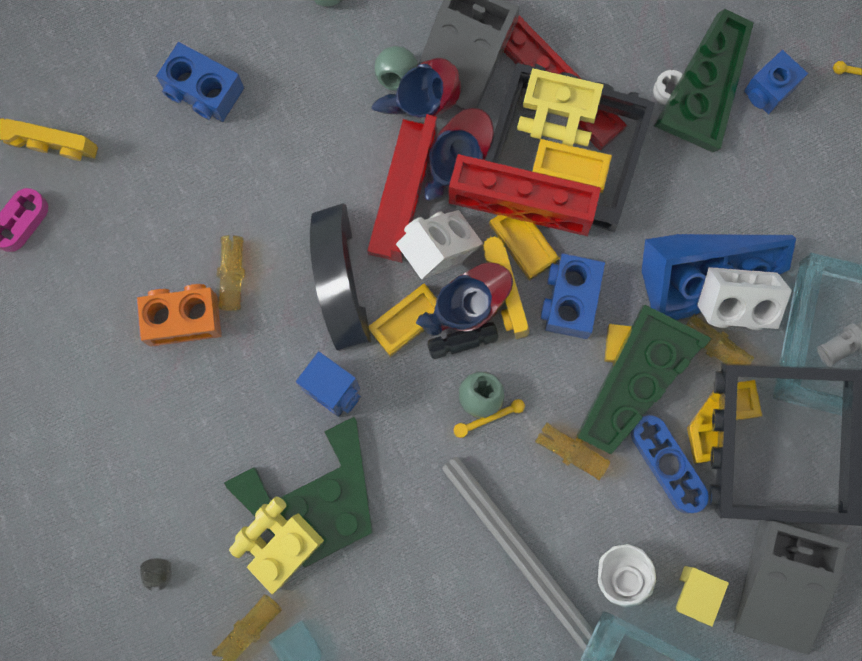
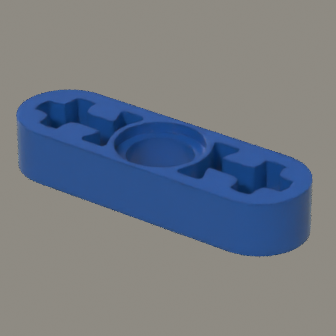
M647 415L642 417V420L631 431L633 443L674 507L686 514L700 512L706 507L709 499L705 485L665 423L656 416ZM643 423L647 427H656L658 432L653 436L658 445L666 441L669 446L657 451L653 457L649 450L656 448L652 440L649 438L643 440L640 436L644 431ZM664 454L675 456L679 462L678 471L674 475L664 474L659 467V460ZM686 473L689 479L682 482L686 489H695L698 495L694 498L696 505L693 506L691 503L684 504L681 498L684 497L685 492L680 484L672 488L669 482L680 479Z

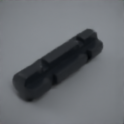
M488 322L473 331H457L446 334V338L443 339L441 336L429 339L427 346L431 358L438 359L445 357L448 352L455 354L479 347L480 343H484V345L494 343L498 340L499 336L494 322Z

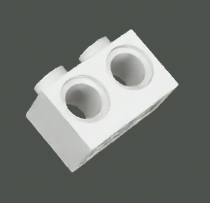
M459 210L446 214L440 211L429 219L424 220L422 217L413 220L405 227L404 231L406 234L396 243L421 280L462 265L483 245Z
M709 267L697 306L708 324L715 327L742 326L752 330H762L763 328L779 329L792 290L778 273Z

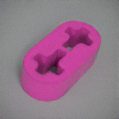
M24 188L17 191L1 210V250L6 252L19 250L48 213L47 200L36 190ZM26 201L33 202L36 206L35 210H26L23 206ZM4 229L14 234L11 240L1 235Z

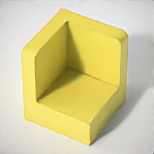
M684 566L679 580L685 584L677 602L676 611L713 627L729 583L694 567Z

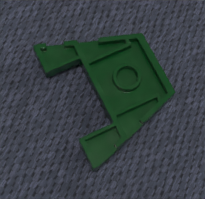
M355 417L324 431L341 466L280 497L286 503V508L280 514L287 521L299 513L324 540L302 564L304 568L373 533L358 423ZM255 467L224 482L226 488L254 517L263 504H269L272 501ZM267 528V530H268L273 536H275V534L271 531V529H268V528Z

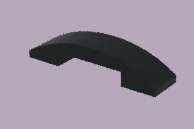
M344 203L312 213L310 223V253L315 287L328 332L337 351L372 342L366 309L358 304L347 240L352 239L347 206Z

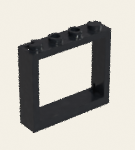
M520 63L516 64L485 161L499 164L522 90L528 87L532 68L546 71L541 65L536 64L535 67ZM560 73V75L579 79L577 76L570 73ZM595 82L604 84L598 110L637 121L612 205L608 207L597 203L592 226L615 232L656 102L638 97L639 93L636 92L625 94L614 91V88L608 84Z
M721 363V371H716L714 393L720 394L719 409H713L712 430L718 432V445L711 448L710 463L711 469H716V484H710V507H715V512L720 518L862 526V369ZM738 377L843 381L838 510L733 504Z

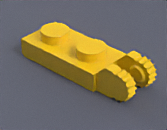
M7 118L0 119V140L9 146L12 145L13 147L20 148L26 144L27 148L42 153H48L49 148L60 150L59 155L76 161H81L82 156L94 159L96 157L97 145L85 136Z
M490 236L489 239L487 238L484 241L483 245L486 262H494L504 266L513 277L512 290L505 300L507 309L501 310L506 332L513 330L516 339L526 337L529 334V327L506 248L499 237Z

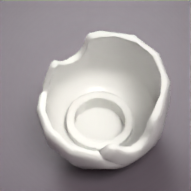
M630 544L613 546L602 555L599 560L598 584L601 592L604 593V596L611 603L624 608L638 606L652 595L656 583L655 567L642 549Z

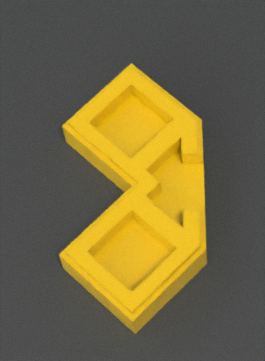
M755 380L738 382L736 420L761 417L762 412ZM714 390L687 427L694 464L710 462L711 448L718 445V432L712 430L713 409H719L720 394H715Z

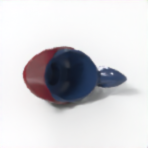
M443 58L424 61L402 77L396 94H388L379 98L373 103L371 108L384 114L398 115L408 113L417 118H426V114L432 116L440 115L452 108L460 97L461 84L458 69L450 61Z
M470 108L459 112L435 137L429 153L433 181L427 182L424 187L425 199L427 201L443 197L444 187L450 185L458 154L481 160L486 159L493 139L494 127L490 116L482 109Z
M487 262L474 267L443 287L437 297L434 313L425 312L421 314L416 324L423 327L431 336H437L448 328L459 331H473L483 326L497 314L498 309L509 296L513 286L512 274L507 268L494 262Z

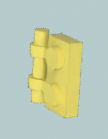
M532 68L523 107L536 110L534 119L520 116L517 130L531 133L530 137L541 139L544 136L563 141L562 144L573 146V144L588 147L592 132L577 129L579 120L594 124L604 84ZM547 114L568 117L567 126L546 122Z
M277 496L269 504H263L255 513L256 519L249 527L245 526L235 536L236 541L229 548L230 553L236 558H241L246 551H250L255 556L247 568L272 595L288 581L324 541L299 513L287 521L280 514L286 508V503ZM267 528L271 529L275 534L268 544L261 538V534Z

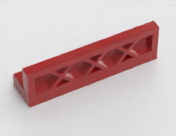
M426 114L424 124L405 119L402 120L369 242L368 255L400 263L403 262L404 254L396 243L406 234L404 231L405 227L415 217L429 164L430 147L437 134L436 116Z
M458 154L449 185V204L499 216L502 215L588 237L601 188Z

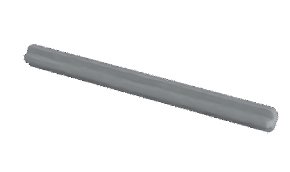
M458 457L449 460L443 466V472L591 661H617Z

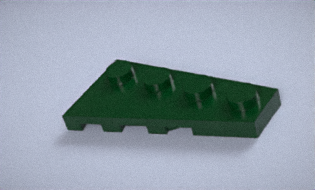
M727 9L717 13L655 122L654 127L710 152L721 149L754 22Z
M642 305L576 437L612 454L642 420V416L662 397L667 387L688 367L693 357L712 338L647 305Z

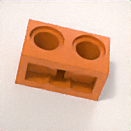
M204 284L187 285L184 287V291L172 293L168 289H155L148 291V296L137 297L141 341L150 347L222 337L217 294L210 287L206 288ZM197 304H205L206 309L203 316L198 319H191V309ZM161 309H168L169 316L167 320L161 324H155V314Z

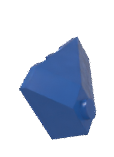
M676 234L645 239L641 271L650 306L675 320L692 317L701 312L697 305L709 267L774 272L780 275L790 270L796 237L793 235Z

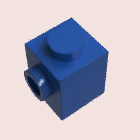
M782 49L751 79L744 92L755 107L763 109L769 115L800 85L808 73Z

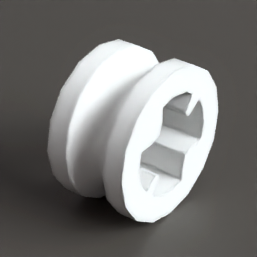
M667 70L657 78L653 94L660 104L666 105L671 94L665 92L666 86L669 82L675 85L678 84L683 75L679 71Z

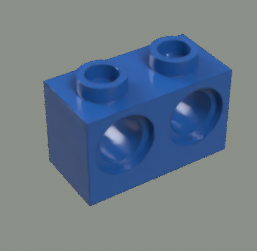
M180 42L176 44L156 75L163 87L162 93L176 103H181L182 100L189 103L197 114L208 120L214 117L224 122L244 90L238 73ZM191 73L187 80L177 81L180 75ZM221 89L218 96L213 98L207 97L211 90Z
M561 254L558 264L551 263L547 284L553 285L551 299L544 298L540 319L547 320L545 331L588 339L593 330L605 262ZM577 272L583 278V284L580 286L569 284L565 274ZM562 306L572 307L577 314V319L574 321L563 320L559 315L558 309Z
M319 351L295 381L306 394L338 417L343 411L349 414L361 398L358 394L360 386L356 378Z

